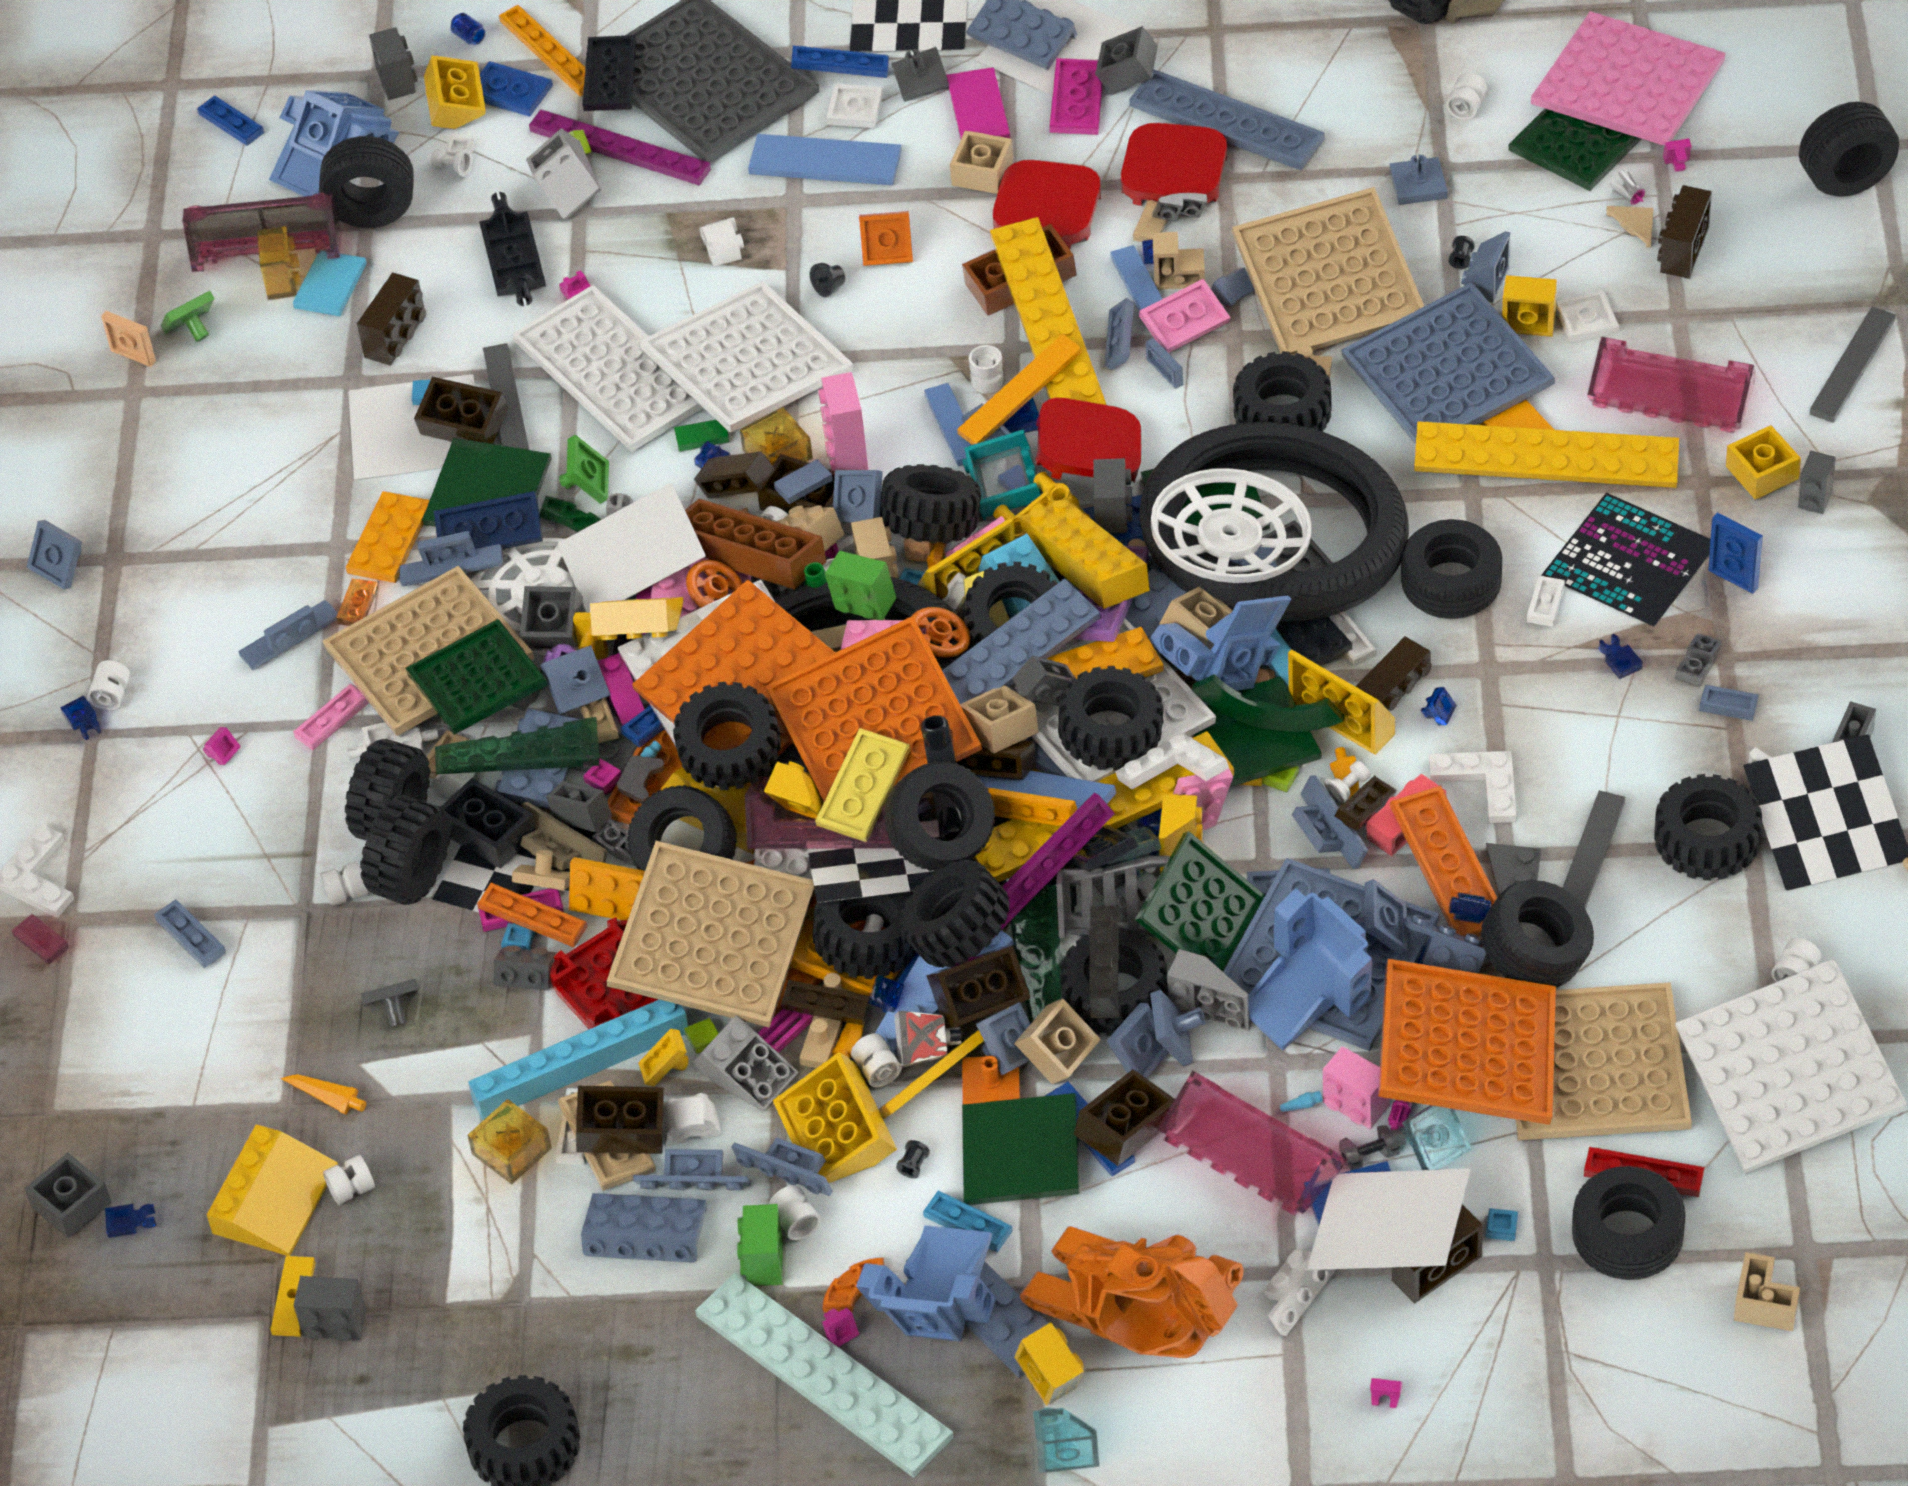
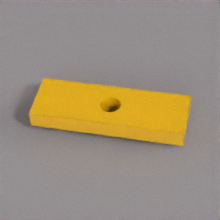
M285 1257L271 1325L272 1335L301 1337L302 1332L294 1309V1301L300 1276H313L316 1264L314 1257Z

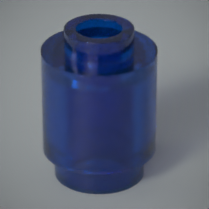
M459 13L451 20V32L466 43L477 45L483 41L486 34L483 25L467 13Z
M1458 892L1456 897H1451L1449 913L1453 914V920L1480 924L1491 908V900H1486L1485 896Z

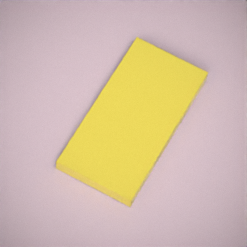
M859 728L815 820L816 825L867 842L911 750L910 744Z

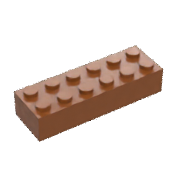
M703 499L696 500L685 509L706 555L703 558L722 562L734 571L787 588L796 589L806 580L804 569L808 564L818 562L824 565L826 563L823 539L820 535Z

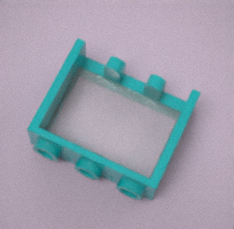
M1024 430L964 448L966 458L962 459L966 474L970 473L971 477L980 487L981 501L979 511L984 521L986 517L992 516L995 509L1000 505H1006L1009 510L1032 503L1042 494L1037 483L1033 482L1037 472Z

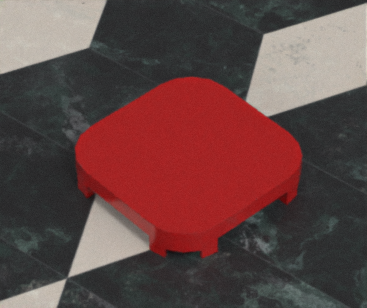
M1147 123L1137 127L1129 137L1122 165V193L1131 198L1133 204L1142 206L1143 200L1158 201L1161 197L1179 193L1206 194L1207 203H1210L1212 200L1216 202L1219 197V186L1225 160L1227 161L1225 137L1216 129L1200 126Z
M1021 160L1015 162L1003 174L993 207V227L995 229L1038 217L1041 227L1051 224L1067 247L1071 249L1072 244L1078 243L1083 239L1088 241L1091 235V224L1098 200L1101 199L1100 177L1096 171L1083 165L1041 160Z
M1056 397L1048 399L1042 404L1036 424L1038 426V446L1035 460L1037 466L1042 465L1052 472L1051 478L1061 480L1062 473L1094 478L1093 459L1125 458L1126 469H1131V482L1135 483L1141 464V424L1134 414L1119 407L1070 398Z
M617 917L607 921L608 928L567 954L560 950L554 956V963L550 969L552 987L560 999L588 1029H592L659 1000L607 986V979L628 920L618 921Z

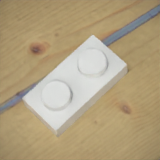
M1538 576L1527 613V622L1553 627L1564 591L1565 580Z

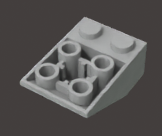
M563 129L557 131L526 159L532 175L565 220L602 190L580 141Z
M1179 949L1167 974L1168 998L1183 1013H1188L1199 1007L1205 1015L1204 1020L1215 1021L1233 1029L1249 1031V995L1205 956Z
M737 1015L692 1062L712 1082L762 1112L799 1073Z

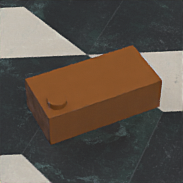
M1051 224L1042 227L1061 281L1063 282L1076 276L1073 253ZM995 249L962 264L965 285L987 316L1015 304Z

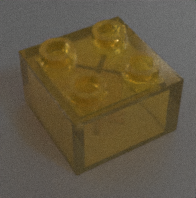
M287 226L257 230L259 263L268 300L296 296L297 286L301 285L299 270L295 271V268H300L298 254L292 252L296 250L294 237L288 235Z
M784 407L740 429L744 453L762 451L772 466L780 454L805 462L813 459L810 437Z
M509 1099L504 1101L467 1135L472 1155L510 1184H513L552 1149L548 1128Z

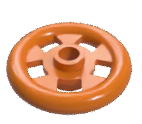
M703 560L694 564L686 577L688 593L694 603L700 608L714 602V600L727 596L728 589L735 591L743 584L739 575L731 567L715 560ZM703 571L709 576L705 580L698 576ZM717 572H718V573H721L722 575H724L727 579H725V578H724L723 576H721V575H716ZM702 587L707 596L703 597L698 588Z
M927 607L916 611L912 615L920 628H926V634H923L935 657H955L962 654L968 648L971 639L970 631L963 619L957 614L944 608ZM927 618H936V619L933 620V621L930 623ZM949 623H951L956 628V630L952 631V627ZM951 638L957 640L958 643L956 645H952L951 643H949V641L951 640ZM930 641L941 644V646L934 645Z

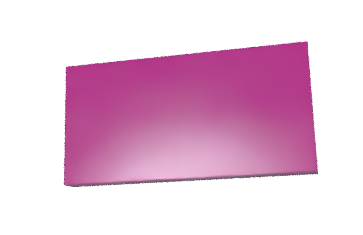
M1056 58L1049 133L1098 135L1103 89L1102 82L1095 75L1098 60Z
M994 67L947 74L950 84L948 89L960 140L965 130L1010 139V132Z

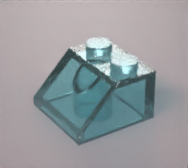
M1047 1407L1033 1411L1040 1473L1099 1467L1097 1432L1094 1428L1064 1408L1055 1409Z

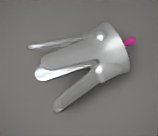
M1619 171L1618 175L1624 184L1621 187L1614 182H1610L1609 186L1614 189L1612 192L1625 197L1631 205H1635L1640 201L1643 202L1645 190L1637 185L1629 171L1628 174L1631 180L1624 172Z

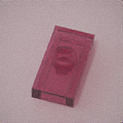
M33 914L11 930L16 939L47 964L52 963L69 949L66 940Z

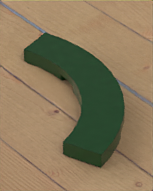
M545 496L540 510V518L562 524L577 533L602 520L591 512L585 513L577 509V505L550 496Z
M1215 674L1194 683L1192 691L1200 699L1220 713L1236 721L1258 728L1302 732L1330 727L1344 721L1345 715L1329 698L1314 703L1297 705L1296 708H1281L1278 704L1259 700L1256 703L1241 697V693L1229 687Z

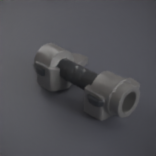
M1381 1125L1377 1126L1378 1139L1356 1146L1348 1138L1340 1140L1339 1150L1344 1164L1347 1167L1349 1166L1350 1170L1363 1167V1157L1371 1153L1380 1151L1386 1158L1398 1155L1399 1148L1406 1145L1403 1131L1401 1129L1390 1130L1388 1126Z

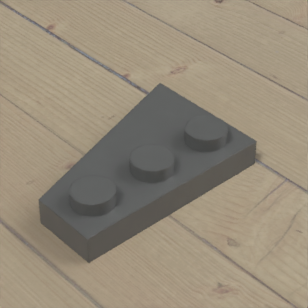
M1486 843V852L1490 860L1498 896L1505 888L1514 883L1538 880L1541 848Z

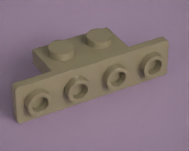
M525 802L522 804V808L533 814L536 830L522 836L520 846L530 851L531 854L536 856V851L538 850L551 851L553 853L552 867L561 871L570 867V861L574 857L606 863L608 854L606 849L531 803Z

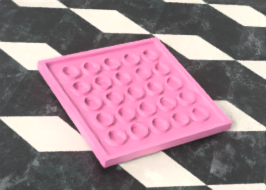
M1589 12L1532 94L1531 104L1664 146L1665 142L1672 141L1725 61V52L1649 30L1645 27L1626 23L1622 20Z

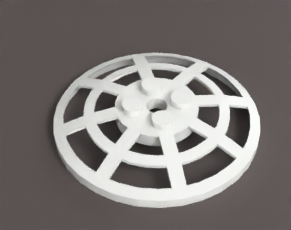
M1229 468L1197 471L1173 481L1156 498L1152 508L1150 524L1152 536L1157 546L1173 563L1200 577L1230 583L1262 581L1291 569L1306 553L1311 539L1312 528L1310 515L1305 505L1286 486L1258 473ZM1215 482L1236 483L1234 495H1215L1205 498L1200 496L1195 486ZM1249 485L1267 491L1281 499L1283 503L1271 510L1257 501L1245 498L1246 487ZM1185 491L1192 503L1179 513L1177 519L1163 514L1162 510L1167 503L1177 494ZM1215 504H1232L1231 509L1225 508L1211 511L1208 507ZM1242 506L1251 508L1263 516L1256 519L1242 511ZM1197 510L1203 516L1199 526L1185 523L1186 519ZM1290 510L1296 514L1301 524L1302 538L1286 539L1285 527L1280 517ZM1159 522L1174 528L1175 540L1180 549H1169L1161 539L1158 529ZM1272 523L1277 532L1278 539L1262 538V528ZM1182 531L1196 535L1199 544L1188 547L1183 539ZM1259 547L1275 548L1264 560H1261L1254 554ZM1300 547L1298 553L1287 562L1275 568L1269 565L1279 557L1284 548ZM1208 552L1219 559L1217 564H1213L1198 557L1197 554ZM1181 557H1189L1191 560L1198 563L1199 565H1202L1215 571L1203 569L1201 567L1193 565L1187 562L1186 560L1182 559ZM1243 558L1251 564L1241 567L1228 566L1229 560ZM1257 569H1259V570L1262 571V572L1251 573V574H1228V573H1226V572H1229V573H1243V572L1254 571V570H1257Z
M543 538L542 542L504 549L502 551V558L509 557L511 561L500 568L492 580L480 581L491 568L479 570L472 579L474 585L479 590L489 589L488 601L515 632L520 633L521 624L512 621L505 614L513 609L522 614L524 586L574 587L570 573L557 567L561 558H563L558 543L565 539ZM556 546L554 550H540L523 555L519 553L522 550L535 547ZM550 556L546 565L532 567L527 561L531 558ZM515 565L522 571L515 580H501L505 573ZM496 590H511L512 599L498 607ZM583 605L582 612L587 613ZM553 648L530 650L545 656L548 650L551 651Z

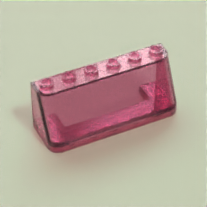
M1601 337L1587 396L1592 401V405L1598 408L1606 409L1608 406L1618 408L1619 411L1624 413L1638 411L1643 412L1644 416L1650 418L1664 416L1669 417L1670 421L1676 423H1683L1684 420L1691 421L1699 427L1709 428L1712 425L1720 427L1722 431L1734 433L1736 429H1741L1753 391L1756 372L1753 364L1729 360L1727 367L1632 350L1628 349L1627 341Z
M1193 1070L1158 1128L1161 1133L1166 1135L1163 1139L1165 1142L1177 1149L1180 1145L1187 1147L1189 1150L1186 1154L1200 1162L1206 1158L1212 1162L1210 1168L1224 1176L1227 1171L1235 1175L1233 1181L1246 1189H1249L1250 1185L1258 1188L1257 1195L1271 1203L1274 1198L1283 1203L1280 1208L1293 1216H1296L1298 1212L1304 1214L1342 1170L1347 1161L1329 1147L1311 1137L1308 1138Z

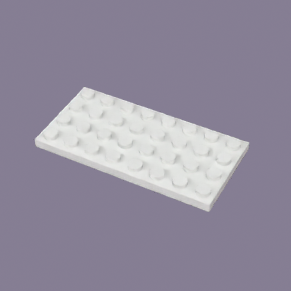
M594 285L512 333L513 341L631 452L703 408L640 348V341L649 336Z

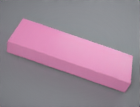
M350 683L294 730V736L307 747L314 750L368 705L369 702L359 689Z

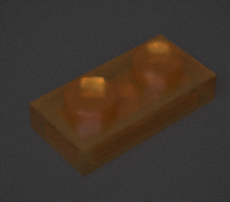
M351 579L336 617L338 624L350 626L368 616L378 591L376 581Z

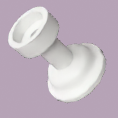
M468 148L461 149L455 156L447 155L446 151L442 149H435L432 152L431 165L433 168L442 169L445 165H451L460 177H466L471 170L473 159L472 153Z
M1358 760L1350 765L1351 773L1343 780L1335 778L1326 779L1324 782L1327 791L1340 804H1343L1350 797L1349 788L1358 780L1364 783L1371 777L1367 767Z

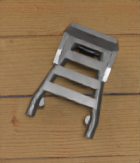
M1149 855L1127 862L1099 867L1091 872L1068 861L1056 873L1059 938H1065L1066 935L1089 934L1096 930L1104 932L1105 928H1114L1116 931H1121V928L1129 929L1130 933L1133 934L1138 932L1145 936L1155 937L1135 920L1138 915L1136 871L1145 869L1148 873H1152L1156 867H1165L1170 856ZM1124 873L1127 921L1116 920L1114 876ZM1103 879L1105 918L1094 916L1092 881ZM1081 884L1082 914L1075 912L1074 909L1077 906L1075 885Z

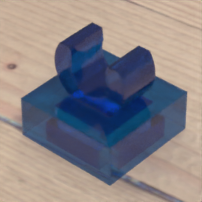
M706 441L700 448L701 452L694 458L695 466L702 468L709 458L729 456L730 453Z
M1436 687L1432 695L1426 698V708H1421V712L1425 718H1433L1438 726L1447 725L1457 705L1445 687Z
M878 975L875 978L868 1003L894 1013L898 1007L904 984Z

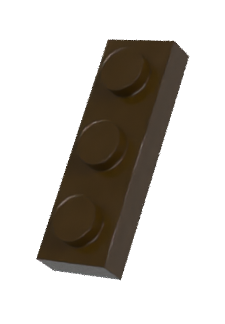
M1374 775L1338 808L1334 817L1342 821L1347 827L1358 831L1375 813L1385 806L1386 802L1395 795L1397 790Z
M788 980L781 1006L784 1010L864 1025L871 1001L870 996Z

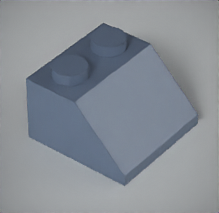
M1505 231L1482 242L1477 253L1473 252L1471 255L1469 270L1465 269L1462 275L1461 284L1467 285L1472 282L1489 302H1494L1509 270L1510 232Z

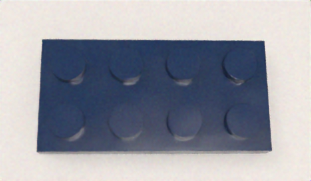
M535 491L434 511L437 538L469 531L475 549L500 544L502 549L543 541L538 499Z

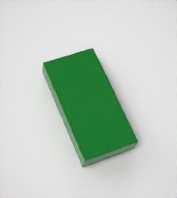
M716 419L674 427L679 452L729 442L727 429Z

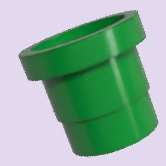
M813 562L805 567V585L817 588L827 582L825 570L821 563Z

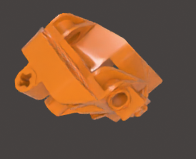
M1068 1226L1051 1252L1056 1259L1067 1265L1068 1275L1072 1283L1038 1271L1020 1294V1299L1033 1310L1089 1329L1091 1334L1108 1339L1137 1354L1189 1358L1200 1351L1209 1336L1214 1337L1222 1331L1238 1307L1232 1294L1242 1280L1243 1266L1239 1262L1218 1255H1212L1208 1259L1196 1256V1246L1189 1239L1181 1235H1173L1146 1248L1147 1239L1142 1237L1135 1244L1126 1241L1116 1242Z

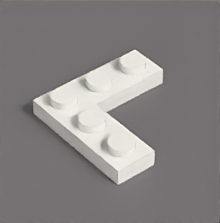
M1182 733L1173 736L1165 744L1150 749L1144 756L1129 761L1124 767L1115 772L1118 781L1134 789L1176 764L1181 765L1205 781L1227 770L1229 766L1224 757Z
M1511 751L1429 754L1430 780L1433 782L1485 780L1489 823L1516 822L1517 814Z
M41 824L0 870V890L58 918L74 900L72 892L35 874L65 841L63 834Z

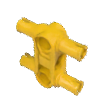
M1046 472L1038 473L1033 481L1037 483L1038 488L1043 494L1016 516L1004 504L998 506L993 513L996 519L1002 516L1005 521L1009 518L1014 520L1015 539L1023 536L1020 516L1028 514L1034 509H1041L1051 505L1057 500L1067 499L1091 519L1080 507L1079 500L1071 493L1068 486L1062 483H1055Z

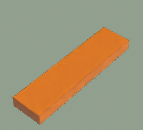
M490 883L477 903L478 909L573 948L588 927L587 922L493 883Z

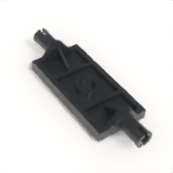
M496 192L491 196L494 207L492 216L488 220L479 221L497 297L515 293L518 305L524 306L523 298H525L526 304L529 305L533 299L530 290L546 287V282L528 211L521 213L513 211L508 206L506 194L499 192V200Z

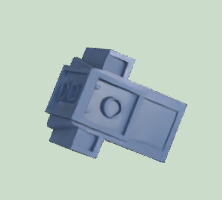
M306 90L304 96L290 95L279 118L294 126L269 180L313 201H318L320 197V166L323 157L329 149L343 140L357 136H373L394 143L399 131L390 128L392 120L383 115L385 109L348 92Z
M1289 596L1237 602L1229 615L1206 631V637L1214 644L1211 650L1177 623L1159 625L1149 640L1156 650L1187 676L1191 675L1198 682L1215 674L1234 690L1254 688L1260 665H1270L1281 646L1271 635L1289 605L1291 598Z
M1297 888L1275 908L1274 949L1282 956L1275 960L1248 994L1249 1019L1282 1051L1333 1005L1350 1018L1371 999L1372 958L1366 953L1368 942L1365 940L1366 931L1328 896L1323 900L1315 893H1309L1307 896H1304Z
M924 1225L921 1238L904 1265V1274L908 1278L906 1285L887 1266L865 1263L856 1287L877 1311H884L906 1336L961 1342L965 1321L989 1323L996 1300L993 1293L979 1278L992 1233Z

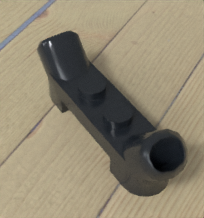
M941 715L926 717L921 723V732L927 763L935 761L956 763L953 735L949 728L948 720ZM933 792L939 837L942 841H950L960 832V811L948 796L939 792Z

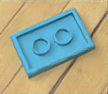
M319 250L293 300L294 308L341 316L367 264L366 259Z

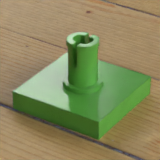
M211 291L166 313L160 325L164 333L167 334L186 324L196 342L209 336L199 316L207 313L215 300Z
M575 434L568 438L567 472L559 476L560 484L567 490L577 485L601 504L608 499L609 461Z

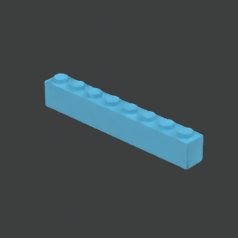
M663 1000L652 1002L468 1081L472 1101L482 1120H488L651 1050L670 1028L680 1030L681 1036L685 1035L684 1028L688 1027L686 1013L679 1004Z

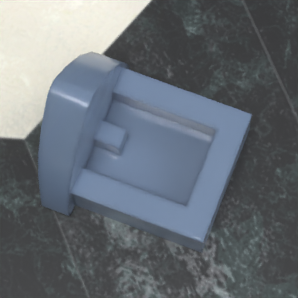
M1245 267L1217 279L1213 283L1211 290L1220 303L1232 306L1236 304L1238 299L1254 291Z

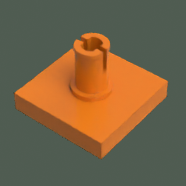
M909 211L859 215L863 266L913 262Z
M993 1056L962 1058L963 1104L1020 1099V1066L1001 1075L997 1059Z

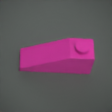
M618 653L597 662L610 692V696L606 698L622 727L641 713L644 707L638 693L633 690L632 684L634 682L630 672Z

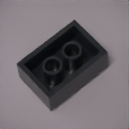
M473 778L441 806L449 817V825L451 827L449 838L500 869L523 848L520 846L522 836L536 830L532 813Z

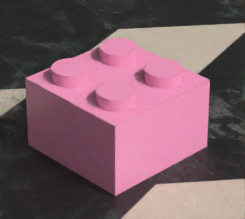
M1342 1046L1323 1068V1103L1331 1110L1339 1111L1348 1116L1354 1123L1362 1124L1371 1129L1390 1106L1389 1098L1378 1097L1380 1067Z

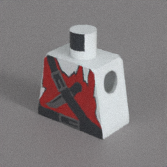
M898 1011L894 1015L897 1056L902 1068L942 1059L947 1055L946 1045L961 1044L960 1027L945 1028L943 1015Z

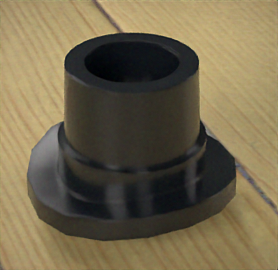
M821 262L814 264L810 268L811 284L822 297L831 296L835 288L843 285L845 282V273L839 265L829 266L827 263Z

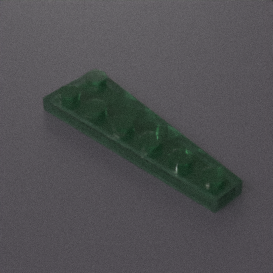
M597 717L563 722V726L549 729L548 726L537 727V731L521 733V730L511 732L510 736L501 738L488 736L478 740H467L435 746L436 775L599 766Z
M1006 878L1003 885L1009 880V878ZM1048 884L1010 921L1017 960L1031 999L1025 1001L1030 1024L1047 1005L1061 1000L1057 886Z

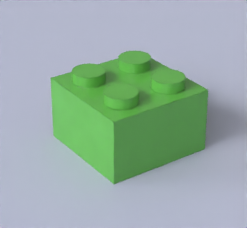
M839 551L825 572L835 609L843 613H852L867 619L883 620L896 600L888 566L884 561Z
M778 1204L744 1205L743 1217L737 1218L738 1235H740V1242H737L738 1259H740L741 1275H746L747 1281L754 1286L783 1285V1234Z

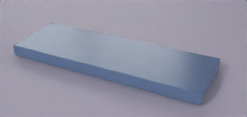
M757 134L748 171L752 175L893 185L902 148L901 144Z
M1030 771L1023 780L976 775V777L981 778L985 787L1073 800L1076 802L1077 809L1094 792L1106 804L1116 794L1115 785Z

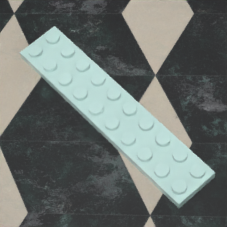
M736 1272L695 1310L696 1317L913 1478L954 1438L953 1431Z

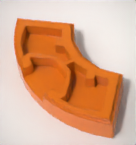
M884 1257L858 1262L850 1266L849 1270L838 1279L835 1278L825 1294L823 1313L833 1308L838 1312L848 1308L853 1313L855 1303L863 1295L856 1285L864 1264L884 1265Z

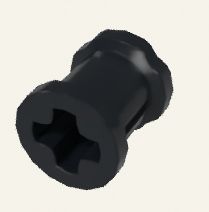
M1457 236L1453 239V252L1450 253L1448 262L1454 268L1466 269L1469 267L1470 253L1473 252L1475 243L1470 237Z
M909 1140L905 1145V1154L902 1159L898 1160L896 1169L901 1175L915 1179L919 1177L920 1166L923 1160L928 1158L930 1150L920 1141Z

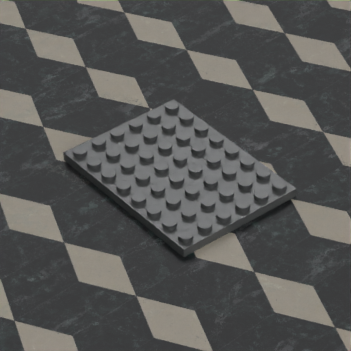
M680 0L626 34L636 35L637 40L632 104L701 160L706 162H712L820 92L819 85L799 69L791 68V63L711 0Z

